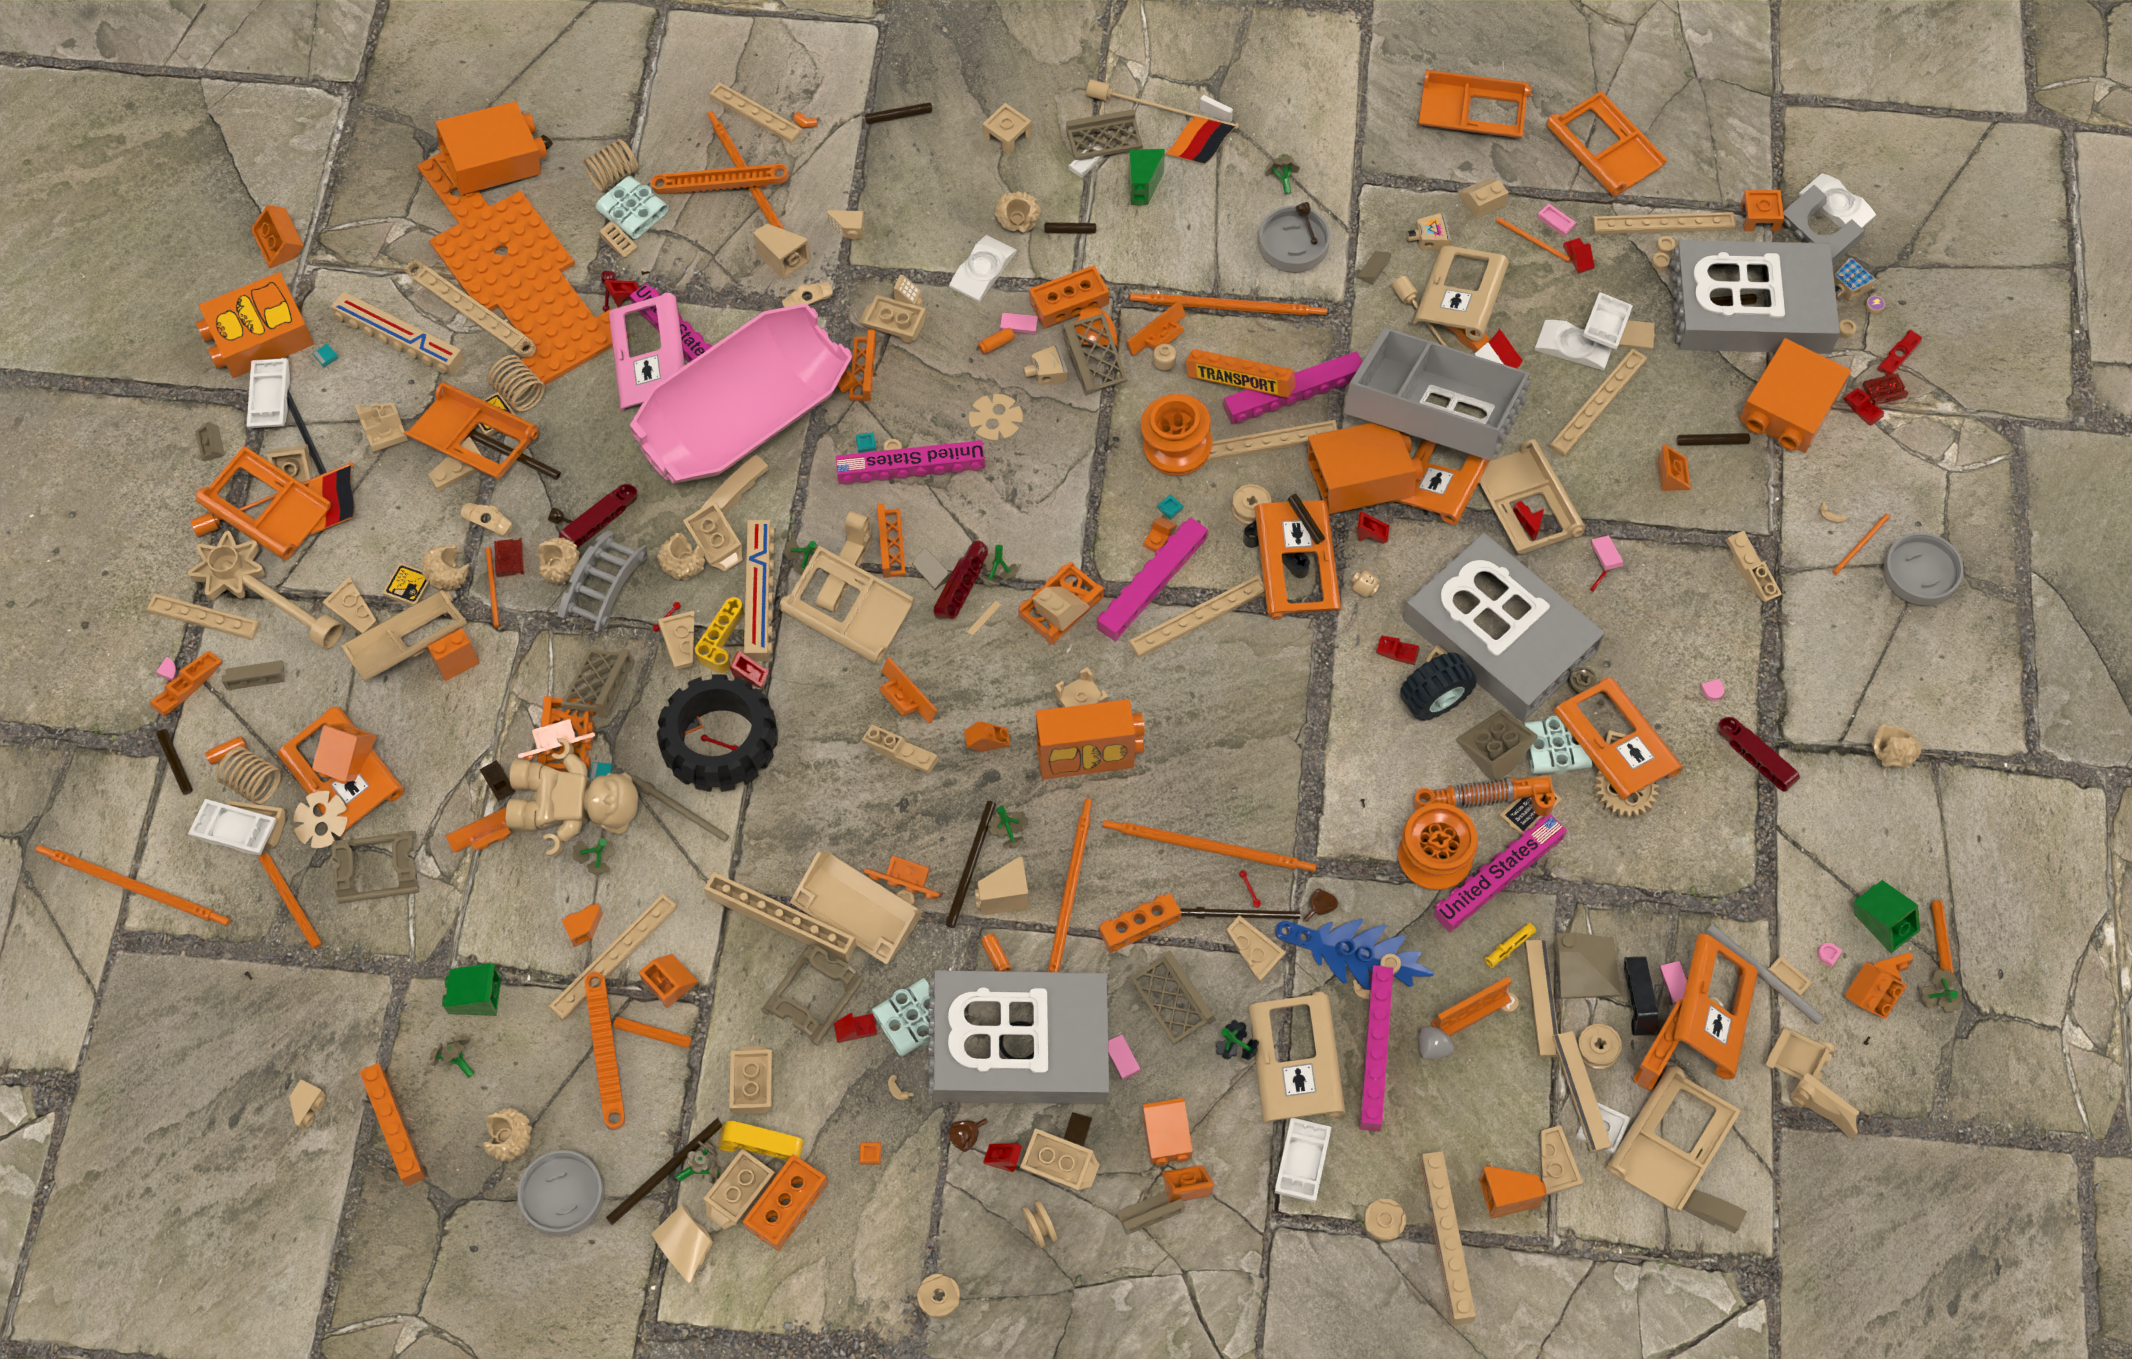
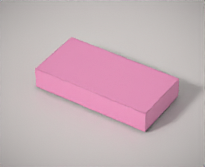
M1549 203L1537 214L1538 219L1564 237L1576 226L1575 221Z
M1002 313L1000 331L1010 327L1015 333L1036 334L1038 316Z
M1609 535L1591 540V546L1605 571L1623 566V560Z
M1680 961L1660 965L1659 969L1671 1003L1674 1005L1679 999L1683 1000L1687 983Z
M1123 1035L1109 1040L1108 1054L1121 1079L1124 1080L1139 1073L1141 1069Z

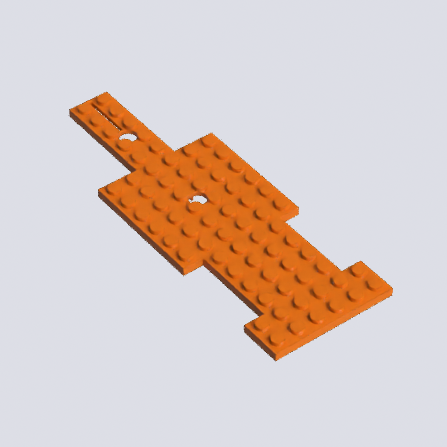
M442 152L417 165L419 172L458 223L456 226L430 239V245L468 296L490 311L499 308L512 327L534 342L536 352L531 357L522 358L521 361L532 370V373L536 374V377L544 383V386L613 347L609 320L611 309L594 317L561 272L574 266V260L521 190L489 206L479 191L463 194L461 197L451 195L452 191L457 187ZM499 247H506L508 253L502 256L495 254V250H500Z

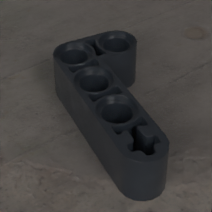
M1256 520L1244 529L1243 543L1249 548L1259 545ZM1305 553L1282 554V563L1293 576L1305 578L1308 575L1310 560Z
M1645 956L1624 957V973L1633 1010L1631 1021L1633 1036L1655 1035L1658 1023V1008L1647 959Z

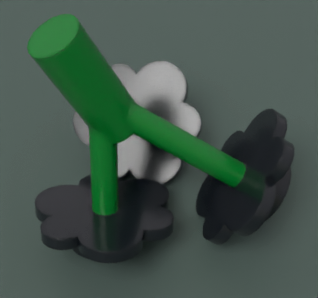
M1233 1020L1231 1024H1227L1222 1029L1221 1034L1226 1039L1216 1043V1053L1228 1060L1232 1056H1237L1238 1045L1243 1047L1242 1058L1250 1060L1258 1051L1259 1041L1251 1039L1248 1044L1243 1043V1038L1247 1037V1032L1245 1031L1247 1026L1244 1022L1238 1023L1237 1020Z

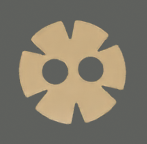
M993 394V403L987 395L983 396L972 405L980 412H969L970 426L973 428L982 425L976 433L986 439L998 440L999 431L1004 438L1010 437L1019 429L1018 426L1011 422H1022L1023 414L1021 407L1017 406L1009 409L1015 403V400L1003 394ZM995 405H1003L1005 412L1002 415H996L993 412ZM996 419L999 422L996 429L987 428V420Z
M317 791L306 796L310 807L300 802L294 814V822L304 823L294 829L295 834L303 844H306L313 836L311 848H324L331 845L335 841L331 832L340 837L347 825V817L337 816L347 810L343 800L338 795H335L328 803L329 791ZM318 803H322L326 807L325 814L320 817L315 816L313 813V808ZM320 822H324L328 826L326 834L322 836L317 835L315 832V827Z

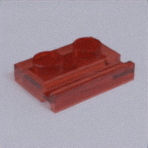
M1898 373L1866 380L1862 385L1865 392L1871 397L1872 405L1907 398L1908 391L1905 390V386Z
M519 538V540L494 541L496 576L524 574L522 538Z

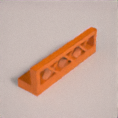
M868 330L867 337H854L851 374L858 383L850 388L849 400L871 401L876 350L875 330ZM858 343H867V346L864 350H861L858 347ZM863 356L865 363L860 366L856 361ZM862 372L864 378L859 381L855 375ZM861 387L863 395H855L854 390Z
M884 503L877 504L883 578L906 576L900 508L885 510ZM897 515V519L891 524L886 520V516ZM892 529L898 533L894 540L887 536ZM893 546L900 549L896 556L889 553ZM896 562L901 565L902 570L890 571V567Z

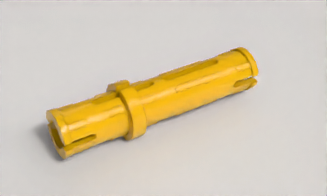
M1527 923L1503 944L1497 945L1496 950L1484 958L1485 963L1490 968H1494L1500 961L1509 958L1511 952L1536 933L1535 927L1531 923Z

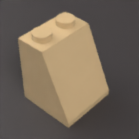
M770 224L757 228L753 233L757 255L782 280L811 261L808 240L805 237Z
M1023 857L1016 858L978 881V889H975L976 907L981 909L982 915L1029 909Z

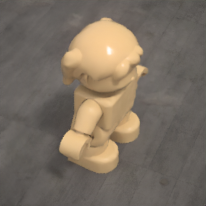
M557 738L559 744L565 745L564 752L560 755L553 753L551 756L559 761H564L563 764L568 772L557 771L540 762H530L528 760H514L510 769L512 789L520 791L532 790L535 791L534 801L509 799L506 807L507 827L519 832H535L539 828L544 830L562 824L557 829L556 835L550 833L543 836L548 841H555L554 848L547 850L545 855L556 857L562 853L564 849L563 841L567 842L579 834L582 824L587 823L589 818L592 820L593 826L601 827L611 833L620 835L626 832L629 822L635 817L638 808V791L630 775L625 772L621 774L610 773L606 776H597L591 780L587 777L586 764L573 754V745L564 738Z

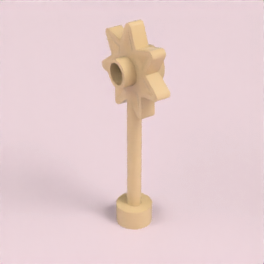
M225 531L217 547L205 544H198L196 546L203 561L190 569L188 575L192 581L206 582L205 594L209 600H214L227 589L242 599L245 597L246 586L310 628L309 639L323 649H330L339 641L343 633V625L329 615H323L316 619L256 579L263 577L265 572L261 565L253 561L260 550L255 540L237 545L231 532Z

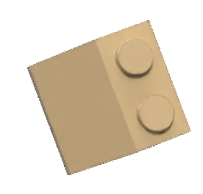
M1491 178L1484 179L1458 191V195L1476 219L1505 206L1509 193L1500 180Z
M307 444L270 449L268 452V462L300 483L312 479L311 459Z
M1045 587L1032 598L1037 613L1061 631L1090 608L1087 603L1065 587Z

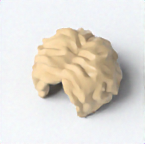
M1020 191L1004 193L995 207V216L1003 228L1014 232L1020 230L1024 233L1035 227L1040 217L1041 208L1037 204V199L1026 192L1024 194Z
M675 533V535L670 537V540H666L661 545L657 555L662 570L677 581L688 580L703 571L706 561L702 547L697 545L695 550H693L692 545L687 542V538L682 533Z
M557 537L539 544L537 549L542 566H539L538 573L542 576V579L555 585L562 583L565 585L567 581L569 582L580 561V552L576 550L577 546L574 544V541Z
M455 544L451 546L445 545L444 547L441 545L432 547L423 556L422 574L429 581L430 585L438 590L450 591L461 588L460 586L465 582L469 572V564L459 569L456 568L455 558L458 549Z
M1887 724L1880 725L1872 742L1876 757L1882 760V765L1885 767L1895 766L1908 769L1909 764H1912L1919 758L1922 750L1921 742H1918V739L1907 729L1904 730V727L1900 728L1899 726H1887Z
M509 1107L508 1109L496 1111L486 1117L488 1132L492 1136L488 1142L482 1143L487 1154L495 1157L497 1160L511 1162L515 1157L522 1156L526 1151L525 1149H528L531 1140L530 1132L532 1127L528 1125L530 1120L527 1116Z

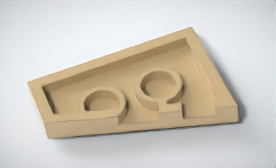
M470 436L460 444V446L481 455ZM447 456L428 475L437 491H440L479 470Z
M350 577L322 602L326 608L360 634L378 624Z
M694 611L658 619V626L674 671L693 666Z
M1240 915L1226 929V933L1259 983L1264 980L1286 954L1284 950Z
M1561 1125L1542 1130L1540 1132L1542 1181H1544L1547 1190L1545 1196L1582 1186L1583 1181Z

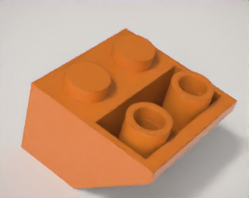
M673 954L652 960L638 972L642 982L666 1008H669L698 984L696 978Z
M1866 961L1844 996L1859 1007L1886 1019L1907 987V984Z

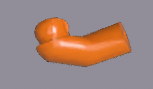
M796 112L793 115L794 122L801 128L817 127L816 118L807 119L801 112Z

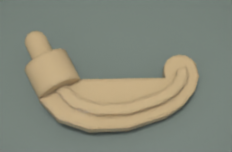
M1822 502L1820 510L1825 519L1837 523L1846 520L1845 515L1840 517L1829 512L1826 503Z
M1353 980L1355 994L1362 999H1369L1370 990L1362 989L1361 985L1356 980Z
M895 1075L889 1078V1090L897 1100H907L909 1097L914 1096L913 1092L900 1091L894 1082L897 1080Z

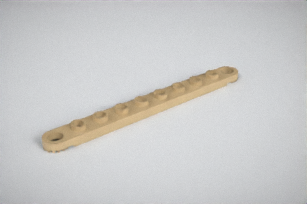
M418 260L411 261V263L406 265V273L411 279L524 358L531 357L536 352V346L532 340ZM419 267L417 272H411L413 268ZM530 345L528 351L522 350L524 346Z

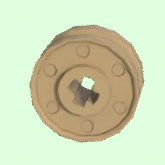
M1254 484L1241 486L1233 496L1232 514L1234 518L1246 526L1256 520L1254 507L1262 503H1271L1269 492L1263 487Z
M1593 1024L1586 1027L1581 1032L1577 1043L1584 1065L1593 1070H1605L1612 1067L1617 1062L1622 1049L1618 1033L1612 1027L1605 1024Z
M1037 1200L1034 1202L1035 1213H1032L1027 1206L1021 1208V1211L1036 1245L1041 1249L1045 1247L1044 1236H1047L1052 1243L1057 1241V1236L1044 1206Z

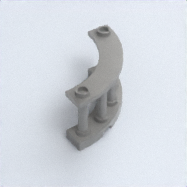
M607 530L596 539V545L594 547L590 546L576 566L569 580L572 585L568 593L564 592L557 616L565 618L575 613L595 621L594 631L596 632L606 628L610 621L609 614L622 586L631 573L645 562L647 546L643 545L634 550L614 542L613 532ZM613 549L630 557L628 560H624L607 553V551ZM604 559L622 568L617 576H614L593 566L598 560ZM591 574L611 582L612 585L607 595L584 586L583 583L587 576ZM580 593L603 601L599 615L576 606L575 603Z

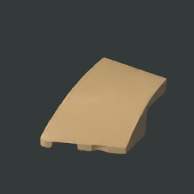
M394 403L372 404L371 407H361L360 404L354 405L373 452L408 441L407 436L403 433L405 430Z
M680 1205L651 1235L677 1271L688 1283L692 1284L695 1280L693 1276L698 1266L703 1264L705 1255L709 1251L713 1240L705 1227L694 1222L687 1208Z

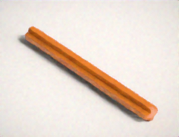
M267 852L263 853L258 859L312 949H316L321 946L322 942Z

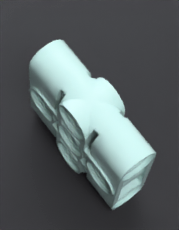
M627 176L597 202L595 208L608 220L617 224L632 239H637L666 215L669 206L653 194L649 186L642 185L632 176Z
M1551 716L1547 720L1523 723L1524 726L1538 736L1527 751L1533 775L1552 772L1562 775L1570 770L1592 767L1590 757L1580 745L1572 742L1576 741V739L1557 716ZM1549 726H1554L1557 729L1553 730ZM1554 743H1557V744H1559L1561 747H1556V746H1554L1553 744H1554ZM1534 746H1540L1542 749H1536ZM1557 761H1562L1565 764L1561 765Z
M922 978L906 989L897 990L891 998L871 1009L874 1017L901 1057L920 1046L928 1045L930 1036H932L927 1034L921 1037L918 1035L921 1031L928 1032L930 1017H932L929 1016L928 1010L925 1008L930 1003V997H932L929 996V984L925 978ZM902 998L907 1000L904 1004L897 1003ZM910 1015L918 1016L915 1020L908 1019ZM893 1025L900 1026V1029L897 1031H893L890 1028Z

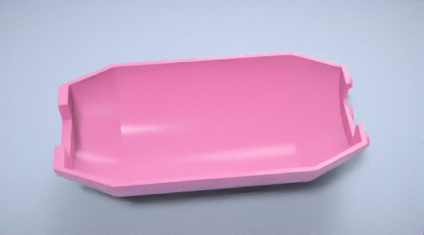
M807 303L764 311L654 386L631 422V432L634 439L639 442L640 449L647 460L665 480H670L672 484L719 476L830 398L852 359V353L847 347L844 348L842 344L832 343L827 332L817 325L818 314L816 310L812 307L810 308Z

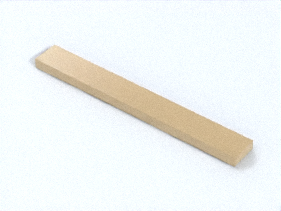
M1733 212L1593 216L1592 218L1594 234L1735 230L1736 227Z
M1632 348L1551 442L1549 448L1565 457L1645 364L1647 357Z
M1336 420L1213 441L1212 450L1206 462L1308 444V436L1338 430Z
M1257 575L1129 640V645L1136 656L1140 658L1264 595V581L1260 575Z
M662 893L549 1005V1009L564 1021L586 999V976L591 972H599L606 980L678 906ZM594 978L590 981L589 985L596 988L601 984V980Z

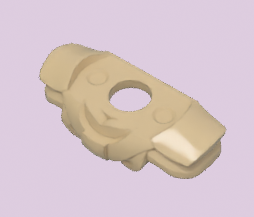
M828 282L801 285L782 300L783 307L805 303L810 305L817 301L828 299L833 293L832 287ZM806 292L811 293L813 296L809 301L802 298V295Z
M467 503L462 507L461 516L497 535L507 536L512 529V522L495 506ZM484 514L491 515V520L488 523L481 522V517Z

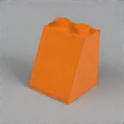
M462 628L427 646L430 657L445 681L479 664L472 644Z
M344 723L323 725L312 770L319 772L318 775L321 777L336 778L335 781L338 783L347 784L349 781H355L377 735Z
M1184 1098L1143 1104L1142 1120L1151 1165L1164 1166L1170 1161L1182 1163L1192 1158L1193 1151Z
M1486 1166L1479 1177L1480 1186L1491 1219L1538 1208L1547 1193L1544 1181H1540L1539 1175Z

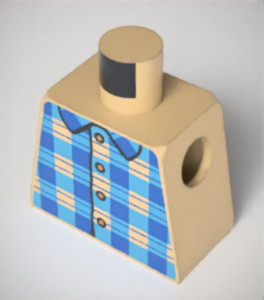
M1849 258L1834 275L1836 298L1841 295L1850 301L1870 291L1876 279L1853 258Z

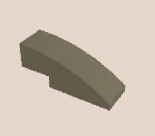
M1695 1189L1682 1208L1713 1226L1717 1224L1734 1234L1738 1231L1747 1213L1746 1210Z

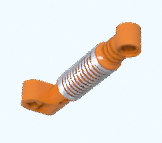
M1549 775L1520 779L1506 777L1505 781L1501 778L1500 781L1497 779L1496 782L1493 779L1492 782L1488 780L1486 783L1484 780L1483 783L1479 781V784L1475 782L1474 785L1472 782L1470 785L1466 783V786L1463 783L1461 786L1460 784L1457 786L1452 784L1444 788V791L1443 789H1439V791L1435 789L1433 791L1428 788H1421L1415 794L1414 808L1418 810L1428 804L1446 803L1460 809L1461 807H1474V805L1482 806L1484 804L1486 806L1492 803L1495 805L1496 802L1498 804L1500 802H1515L1519 798L1531 797L1535 813L1540 816H1548L1553 810L1555 795ZM1543 795H1546V796H1545V799H1544V802L1541 801ZM1421 799H1426L1428 802L1424 803V802H1421L1420 800H1421Z

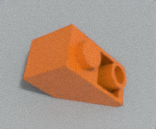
M978 721L964 730L966 745L969 749L982 752L1010 746L1009 733L1005 727Z
M599 903L595 905L590 904L584 910L578 913H571L565 919H562L574 947L593 938L603 915Z

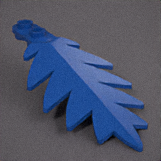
M1362 918L1346 923L1330 933L1333 922L1323 925L1317 931L1289 921H1282L1275 928L1276 936L1280 940L1311 950L1312 956L1319 966L1322 965L1323 956L1330 970L1343 984L1347 983V965L1357 982L1365 990H1369L1368 969L1371 973L1373 965L1380 966L1381 959L1386 954H1394L1399 957L1401 966L1399 971L1393 976L1408 987L1413 986L1412 976L1430 977L1434 975L1431 970L1416 962L1421 955V951H1407L1395 954L1405 940V935L1393 937L1375 945L1387 927L1385 924L1369 929L1353 939L1352 937L1364 921ZM1282 928L1287 929V935L1282 933ZM1301 934H1304L1306 936L1305 941L1301 940Z

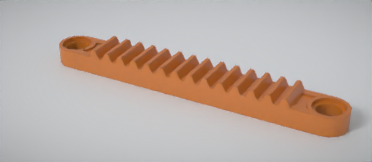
M783 164L658 174L651 179L650 183L654 192L658 194H678L679 192L685 194V192L692 193V191L698 193L699 190L705 192L706 190L712 191L713 189L719 191V189L726 190V188L732 190L734 187L737 189L740 187L745 189L747 186L753 188V186L760 187L761 185L767 187L769 184H780L787 181L789 172ZM784 171L782 176H775L776 172ZM664 181L663 186L656 187L657 182Z
M591 972L585 978V990L603 1119L609 1129L617 1130L625 1123V1113L607 987L604 976L601 973ZM594 978L601 980V984L596 988L589 985L590 981ZM618 1114L620 1116L619 1122L616 1124L610 1123V1115Z

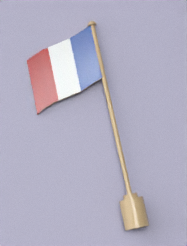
M1402 276L1395 280L1392 287L1404 304L1413 303L1418 310L1419 305L1416 303L1419 293L1408 277ZM1426 322L1440 343L1448 347L1430 322ZM1500 328L1494 337L1474 354L1475 356L1519 369L1523 363L1522 358Z

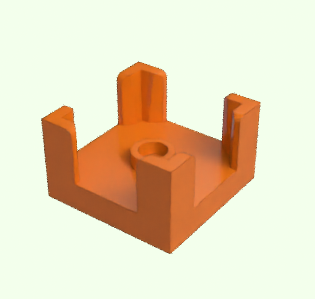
M1745 190L1741 200V209H1746L1744 231H1753L1756 223H1773L1771 231H1780L1784 221L1781 190Z

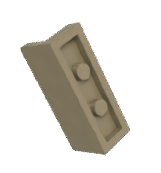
M282 660L227 668L225 670L226 675H222V683L227 691L285 682L284 662Z
M1163 1192L1119 1210L1117 1215L1125 1234L1129 1235L1183 1213L1185 1205L1182 1198L1169 1203L1167 1192Z

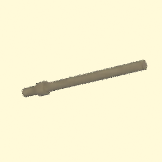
M636 776L632 777L633 784L641 788L642 792L646 795H652L722 841L726 842L729 839L728 834L658 791L653 784L644 782Z

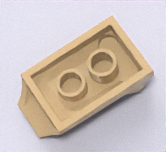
M876 295L873 302L866 306L859 322L863 326L899 336L902 341L910 343L917 339L924 325L927 312L926 308Z
M715 501L683 520L697 545L702 547L705 558L710 566L726 572L742 562V544Z
M227 800L226 805L276 818L277 821L264 848L271 849L277 845L285 824V811L283 808Z
M765 1046L740 1047L737 1051H731L730 1112L737 1114H762L772 1110V1049L768 1050Z
M1807 1072L1791 1094L1793 1104L1799 1108H1810L1817 1114L1831 1120L1852 1140L1858 1133L1856 1117L1859 1111Z
M1035 1128L1020 1169L1079 1191L1092 1187L1100 1164L1096 1160L1093 1150Z
M741 1149L703 1198L706 1205V1216L724 1230L732 1225H736L763 1190L771 1184L776 1173L747 1151Z

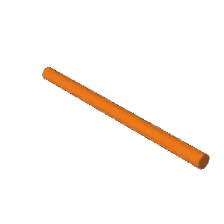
M1500 217L1496 219V222L1541 248L1566 262L1570 261L1571 258Z
M1886 513L1832 571L1834 575H1837L1890 518L1889 514Z
M486 547L493 626L498 628L499 618L491 548Z

